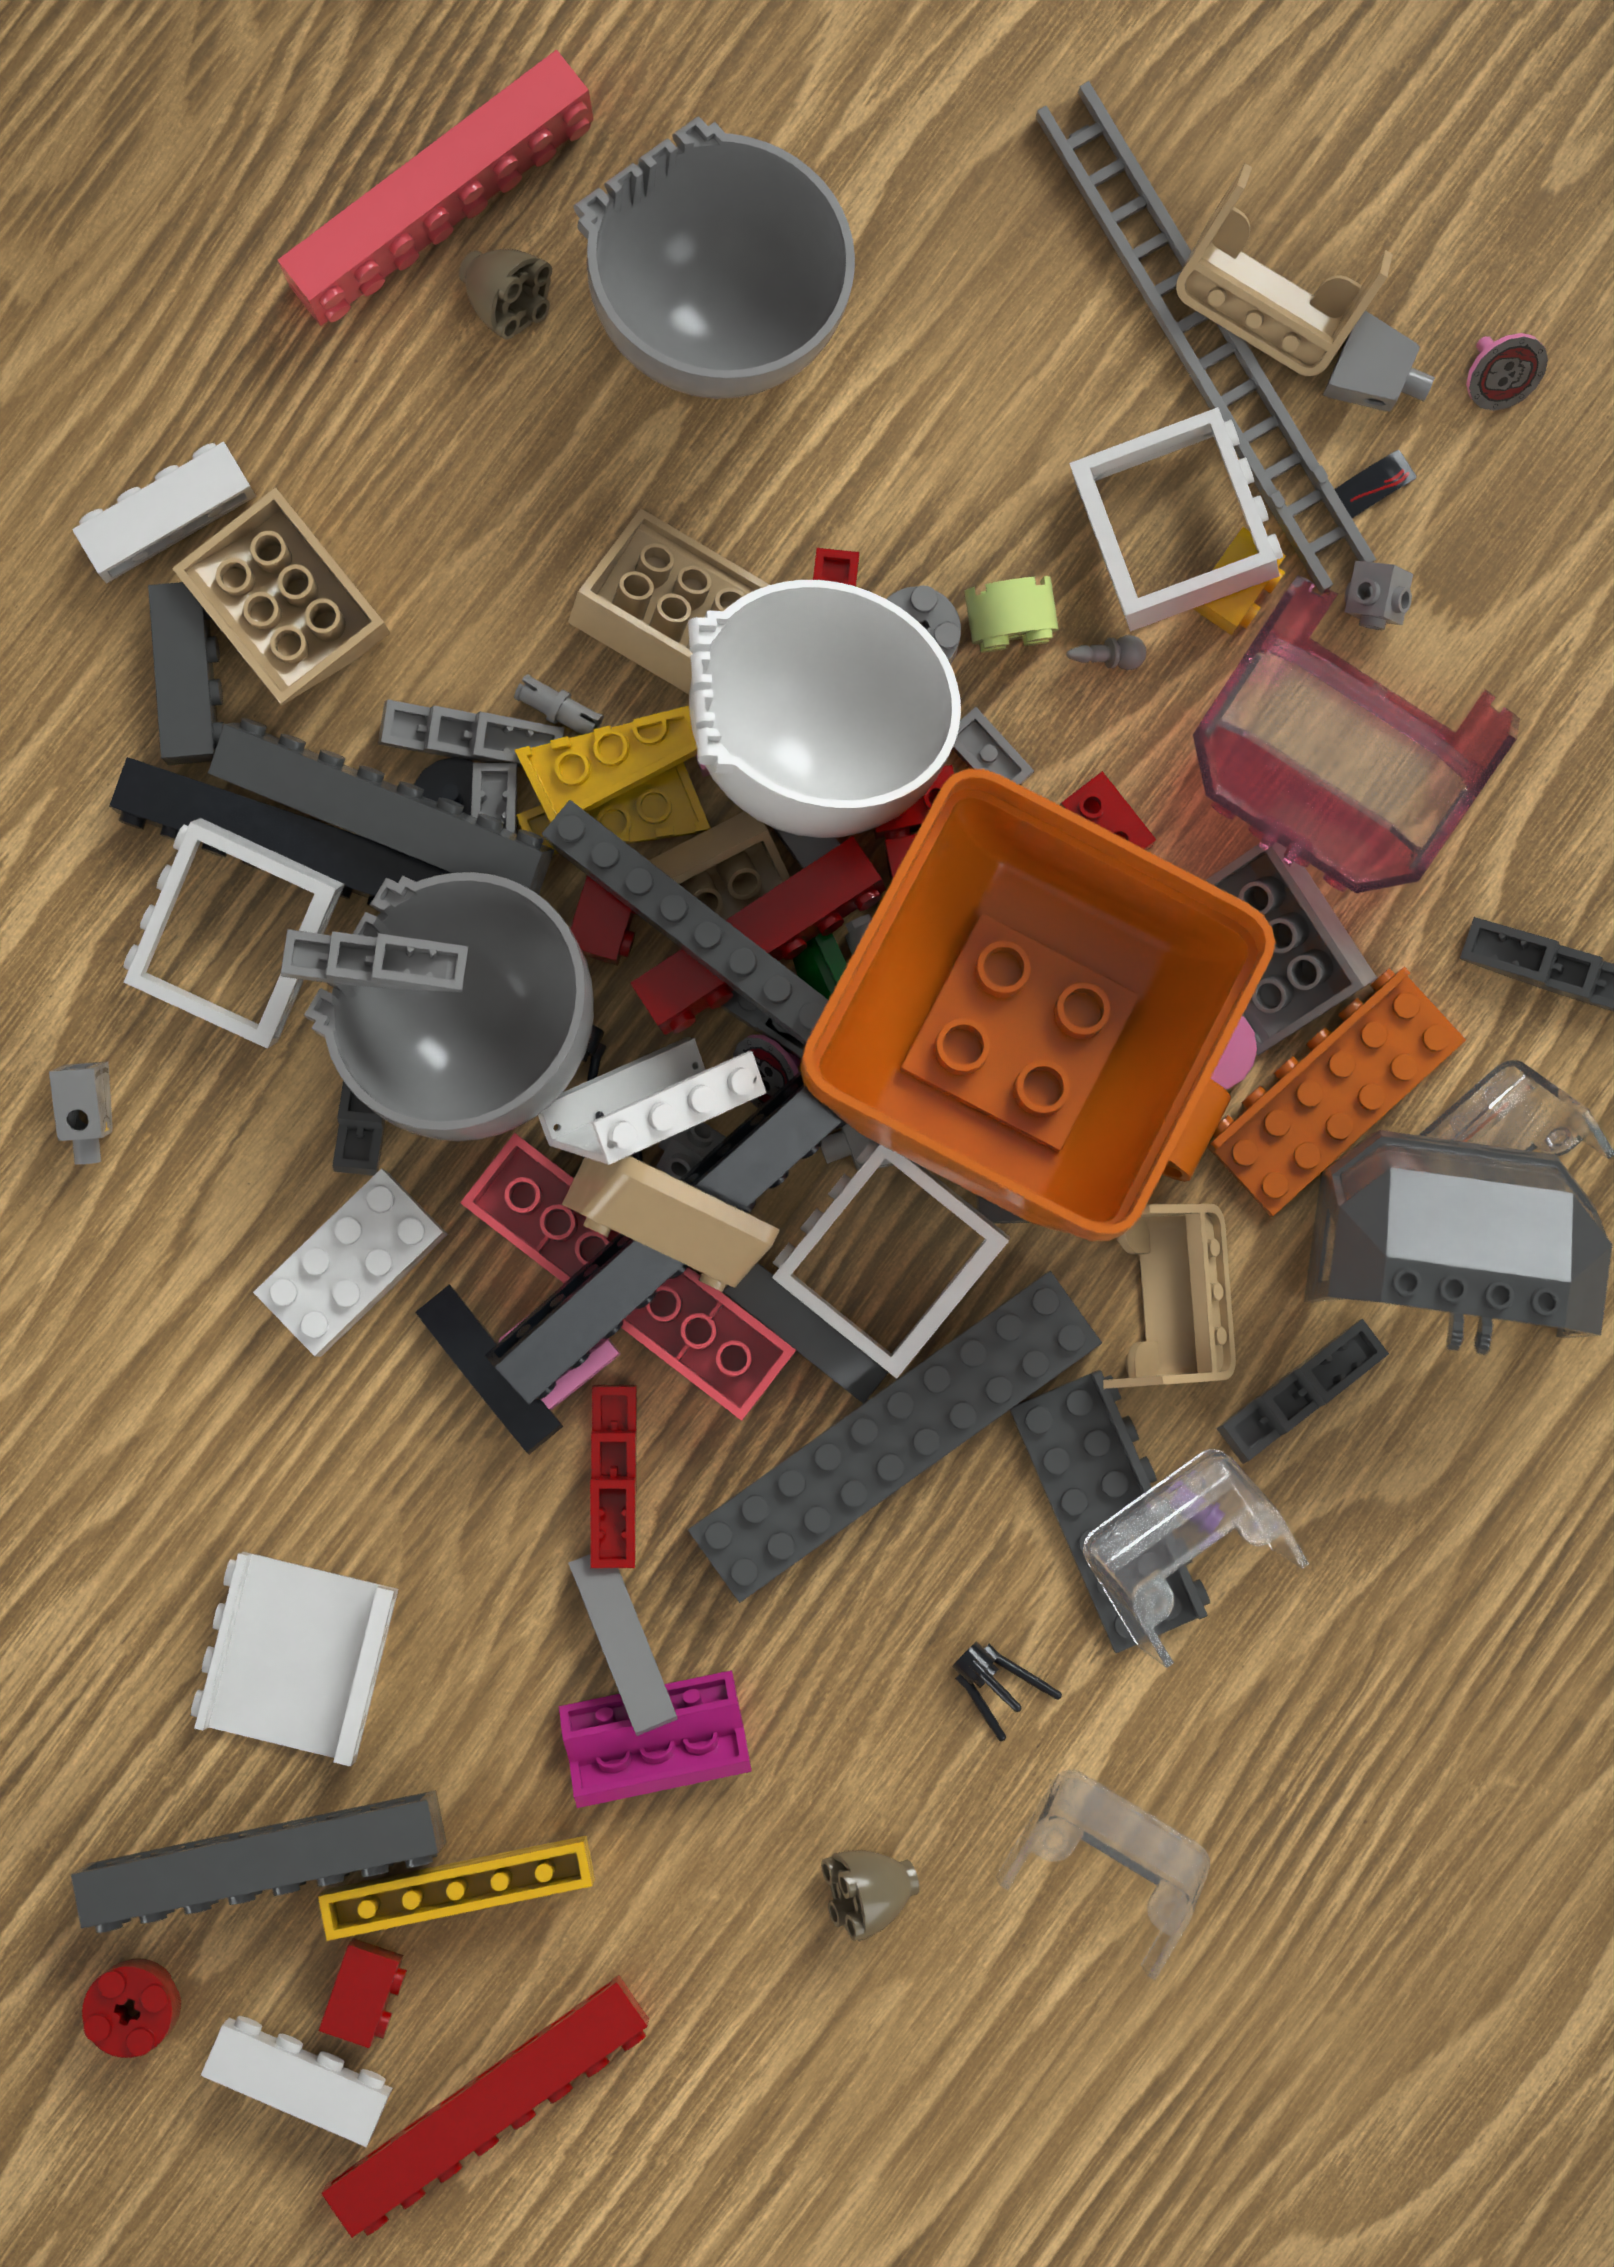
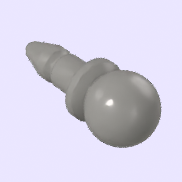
M1126 635L1118 640L1107 638L1104 645H1091L1090 647L1088 645H1081L1067 651V657L1081 663H1088L1089 661L1104 662L1107 668L1119 666L1125 670H1133L1144 662L1146 647L1138 637Z

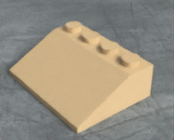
M276 487L172 568L281 706L351 664L390 634L384 621Z
M640 508L579 589L568 623L690 695L692 679L691 654L693 653L690 651L688 621L696 617L705 618L707 610L724 611L741 597L770 584Z

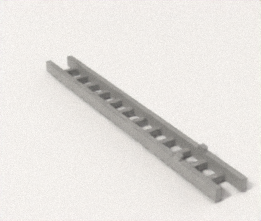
M1088 81L1079 87L1078 94L1094 119L1095 124L1090 127L1088 125L1069 135V139H1066L1047 106L1037 110L1036 119L1210 410L1218 407L1224 422L1232 420L1240 442L1239 445L1234 446L1235 452L1240 459L1247 458L1256 487L1319 592L1322 594L1331 589L1333 583L1317 558L1316 553L1345 538L1358 561L1375 562L1376 558L1328 480L1327 473L1322 465H1319L1246 341L1217 324L1227 343L1200 359L1196 356L1183 333L1209 318L1196 311L1176 322L1162 296L1176 289L1180 272L1154 286L1139 261L1169 244L1183 268L1191 254V250L1091 83ZM1103 135L1118 160L1088 176L1074 151ZM1125 171L1139 197L1110 212L1096 187ZM1147 208L1161 233L1132 249L1118 223ZM1235 354L1249 380L1220 396L1205 370ZM1256 390L1271 417L1242 433L1227 407ZM1278 427L1292 449L1293 454L1264 469L1249 443ZM1301 464L1316 490L1286 506L1283 496L1279 490L1277 491L1271 480ZM1323 501L1338 527L1315 541L1308 543L1293 517Z

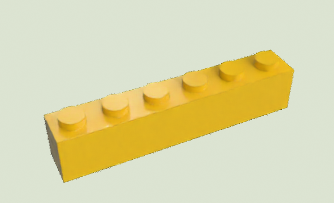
M586 1835L328 1888L318 1896L326 1941L592 1887L595 1876Z

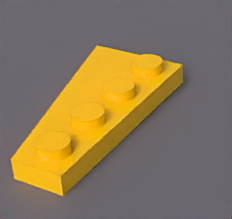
M689 706L637 718L631 723L615 727L609 725L593 729L594 732L571 738L566 736L550 740L551 743L532 748L526 746L514 749L550 823L569 800L573 801L585 812H589L697 755V744L692 732Z
M684 762L587 812L627 844L699 834L711 828ZM542 805L516 815L522 830L535 833L544 838L542 833L548 827L550 821ZM544 838L542 845L552 848ZM554 850L553 855L559 854V853H558L556 850Z

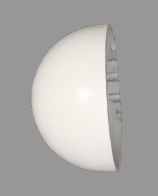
M795 580L760 588L741 597L724 611L707 610L705 618L696 617L688 621L690 651L693 653L691 654L692 679L689 706L692 732L697 744L698 762L706 766L713 780L738 807L756 820L777 830L798 836L834 838L859 834L879 827L901 815L916 803L937 779L951 753L959 730L961 704L958 684L953 669L936 640L915 618L897 605L870 591L852 585L823 580Z

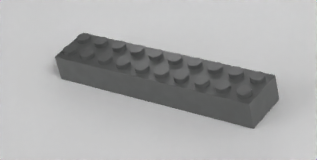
M1049 1271L691 1526L688 1531L740 1603L1101 1345L1102 1342L1053 1273Z

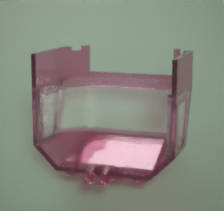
M1298 575L1280 599L1193 733L1205 795L1213 800L1211 806L1223 816L1233 819L1236 815L1250 824L1248 830L1261 840L1258 844L1260 848L1267 851L1275 842H1278L1287 848L1283 854L1282 862L1288 866L1295 862L1306 868L1310 864L1324 872L1323 879L1339 891L1345 892L1348 888L1354 893H1361L1418 882L1516 741L1520 718L1505 707L1501 712L1497 711L1491 705L1495 696L1484 689L1456 732L1310 638L1338 593L1326 588L1323 594L1319 595L1312 591L1315 586L1314 583Z

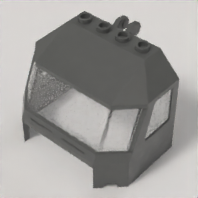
M1379 1130L1370 1134L1321 1172L1304 1302H1331L1348 1299L1450 1313L1446 1346L1448 1350L1458 1351L1463 1342L1464 1315L1479 1317L1474 1345L1476 1354L1487 1355L1490 1348L1493 1330L1492 1319L1556 1327V1337L1559 1338L1601 1336L1612 1243L1606 1235L1595 1205L1557 1155Z

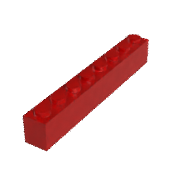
M618 1975L332 2179L321 2192L322 2196L351 2238L361 2231H364L369 2236L388 2222L389 2218L386 2213L400 2204L403 2209H407L426 2194L423 2187L435 2178H438L440 2183H443L455 2175L463 2167L459 2161L474 2151L477 2157L494 2147L500 2141L496 2135L509 2125L514 2130H517L529 2122L536 2115L533 2108L544 2100L548 2099L553 2104L573 2089L570 2082L579 2075L585 2073L589 2078L603 2069L610 2062L606 2056L620 2046L624 2051H627L646 2037L643 2030L648 2027V2016Z

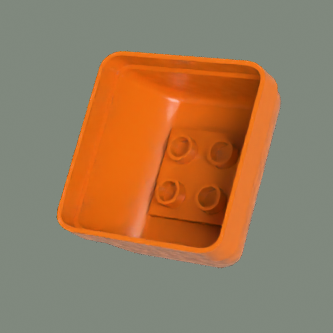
M965 769L953 774L943 784L806 1043L800 1064L803 1082L815 1098L828 1106L838 1117L861 1135L1030 1223L1049 1229L1070 1233L1090 1241H1109L1122 1236L1140 1218L1161 1175L1184 1182L1191 1180L1231 1100V1095L1226 1089L1210 1078L1273 956L1275 947L1273 930L1263 914L1247 902L1000 774L985 769Z

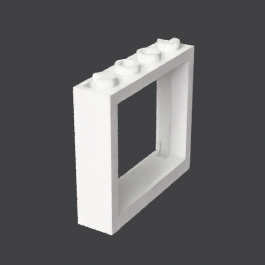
M1218 407L1070 463L1075 483L1130 632L1279 577L1277 560L1283 558L1279 541L1275 533L1267 536L1262 523L1269 520L1261 495L1252 497L1248 484L1253 483L1254 478L1246 457L1238 460L1234 446L1239 445L1240 442L1235 426L1231 419L1223 421ZM1214 437L1258 554L1138 598L1095 481Z
M200 818L191 821L189 826L183 825L175 838L173 848L178 850L172 866L167 864L158 879L156 888L161 890L156 905H149L143 915L140 928L145 930L139 946L134 944L126 956L123 968L127 969L128 972L124 983L268 1049L278 1042L304 980L281 977L280 974L261 1021L257 1024L146 973L198 847L203 842L314 893L299 931L324 934L345 884Z
M871 1140L856 1158V1161L862 1165L852 1179L844 1174L828 1193L834 1201L827 1210L822 1213L816 1208L800 1229L806 1233V1236L796 1248L788 1243L772 1262L779 1268L772 1278L897 1379L1009 1242L1010 1236L926 1168ZM885 1158L985 1238L892 1354L792 1274Z

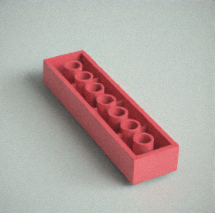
M556 49L280 257L278 263L290 288L320 326L328 320L335 322L341 319L350 310L352 302L363 294L364 296H370L378 291L385 283V277L397 268L401 271L410 267L420 255L418 252L430 243L436 245L447 239L454 230L453 226L465 217L471 219L480 214L487 207V200L499 191L506 193L513 189L521 181L524 172L534 165L540 167L550 161L557 152L556 148L568 139L575 141L582 137L589 130L590 123L593 121L588 88Z
M516 1133L512 1135L460 1202V1204L563 1283L568 1281L620 1234L611 1229L608 1237L583 1226L587 1217L562 1205L574 1178ZM688 1267L681 1275L673 1279H667L657 1288V1294L649 1304L640 1309L635 1308L625 1317L621 1328L743 1421L796 1352V1349L722 1292L700 1282L701 1276Z

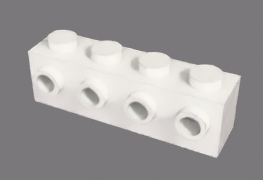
M224 441L218 445L210 443L201 447L193 454L191 461L180 467L172 465L163 469L155 476L156 481L142 489L140 487L131 488L117 498V504L104 511L102 509L93 510L80 519V525L72 530L97 573L106 584L256 497Z
M237 2016L236 2020L228 2018L224 2022L201 2076L367 2147L393 2089L384 2085L386 2081L384 2077L366 2069H361L360 2073L343 2067L344 2060L331 2053L320 2051L317 2056L303 2050V2043L289 2035L278 2034L276 2038L261 2031L262 2025L250 2018Z

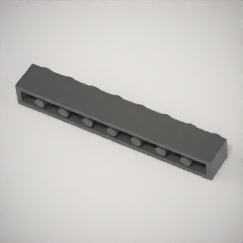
M242 718L239 723L224 724L208 774L451 873L475 872L491 874L517 882L539 895L555 850L542 845L543 837L525 830H518L517 834L502 828L503 821L486 814H478L476 818L463 813L464 806L453 800L439 797L438 802L426 798L423 796L424 789L416 785L400 781L398 786L384 781L385 774L376 769L359 766L357 770L344 764L345 757L334 752L320 750L319 754L307 750L305 749L306 742L297 737L281 734L280 738L265 733L267 726L260 722Z
M569 800L542 833L550 846L806 1046L829 1000L573 801Z

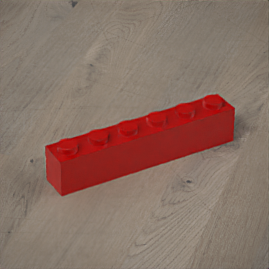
M852 836L726 919V921L777 961L783 957L785 960H790L801 954L807 948L806 942L821 933L822 936H826L840 928L844 923L843 918L856 909L865 911L874 906L882 897L880 893L884 892L886 888L882 878ZM682 949L630 983L665 1035L671 1031L674 1034L684 1031L696 1021L695 1015L708 1007L716 1009L728 1002L733 996V989Z

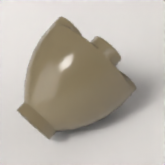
M498 249L486 253L476 250L464 258L459 269V278L466 284L470 304L484 324L497 335L506 340L511 339L514 335L527 328L532 322L540 323L547 316L550 308L547 297L551 283L550 277L552 275L551 264L533 254L515 249Z
M848 1850L834 1853L831 1857L823 1859L821 1862L823 1876L827 1884L830 1885L833 1900L828 1903L832 1922L836 1927L844 1925L853 1941H862L884 1930L899 1915L909 1897L919 1893L918 1876L909 1860L898 1862L891 1857L872 1851Z

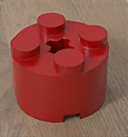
M141 1958L120 1962L109 1968L92 1983L85 1995L82 2006L85 2036L100 2050L115 2057L133 2058L146 2055L157 2047L173 2030L180 2015L181 1997L179 1990H177L172 1980V1976L160 1964ZM130 1999L135 2001L134 2009L139 2011L134 2017L128 2014V2008L124 2006Z

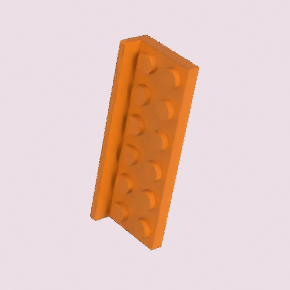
M1405 966L1397 973H1394L1390 968L1387 969L1370 985L1375 993L1364 1003L1358 997L1354 999L1338 1014L1343 1020L1341 1024L1332 1032L1326 1027L1321 1029L1306 1043L1311 1050L1299 1062L1292 1056L1273 1073L1279 1079L1267 1091L1260 1085L1241 1103L1246 1110L1240 1116L1233 1120L1227 1115L1219 1122L1213 1134L1214 1139L1208 1144L1207 1148L1270 1217L1276 1215L1466 1041L1461 1033L1408 977L1410 972Z

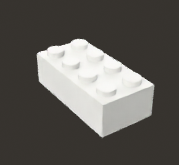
M381 1168L253 1293L314 1356L322 1357L448 1234L387 1171Z

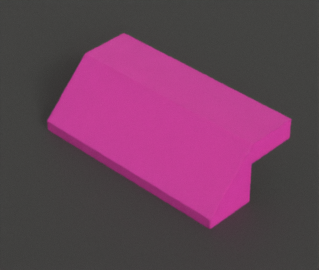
M732 1670L665 1684L678 1719L638 1736L635 1734L620 1694L559 1706L562 1737L570 1763L576 1807L581 1808L752 1772Z

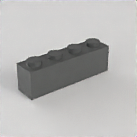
M183 582L148 585L161 758L168 765L212 762L224 726L223 722H217L216 705H223V690L221 680L214 679L213 663L220 661V650L217 636H211L210 620L213 619Z

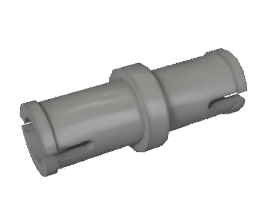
M526 674L522 679V682L525 683L524 685L519 683L514 699L522 701L547 715L546 720L554 725L560 722L582 735L594 732L593 729L600 728L604 716L572 700L569 692L565 690L558 692L532 678L529 674Z

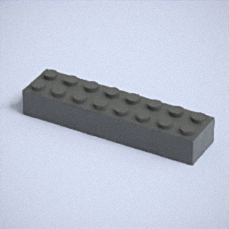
M434 1790L92 1862L71 1874L81 1929L95 1926L96 1933H103L122 1928L123 1923L129 1922L131 1918L139 1917L140 1924L166 1919L167 1914L175 1912L177 1908L184 1907L185 1914H193L211 1909V1905L218 1903L220 1899L228 1898L229 1905H236L255 1900L256 1895L263 1893V1890L272 1889L274 1896L299 1891L300 1886L305 1885L306 1881L317 1879L318 1886H326L344 1881V1877L350 1875V1872L361 1870L362 1877H369L388 1872V1867L394 1866L396 1862L405 1861L407 1868L433 1862L434 1857L438 1856L437 1854L447 1842L437 1791Z

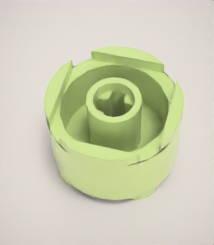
M1044 576L1040 581V585H1036L1035 577H1024L985 584L986 591L981 592L979 595L975 594V587L964 591L972 644H979L981 653L1006 649V645L1010 644L1009 640L1023 639L1024 646L1048 643L1049 639L1053 638L1052 632L1059 630L1050 576Z

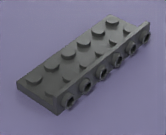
M1097 1370L1011 1408L1010 1413L1115 1653H1119L1192 1620H1200L1207 1617L1204 1606L1210 1604V1599L1200 1579L1193 1581L1186 1565L1193 1562L1184 1540L1180 1538L1175 1541L1168 1524L1175 1522L1165 1497L1158 1500L1150 1483L1157 1481V1478L1147 1456L1139 1459L1133 1442L1139 1440L1133 1422L1129 1415L1122 1418L1115 1404L1116 1401L1121 1399L1118 1388L1104 1389L1103 1380L1113 1379L1111 1375L1104 1377L1101 1370Z

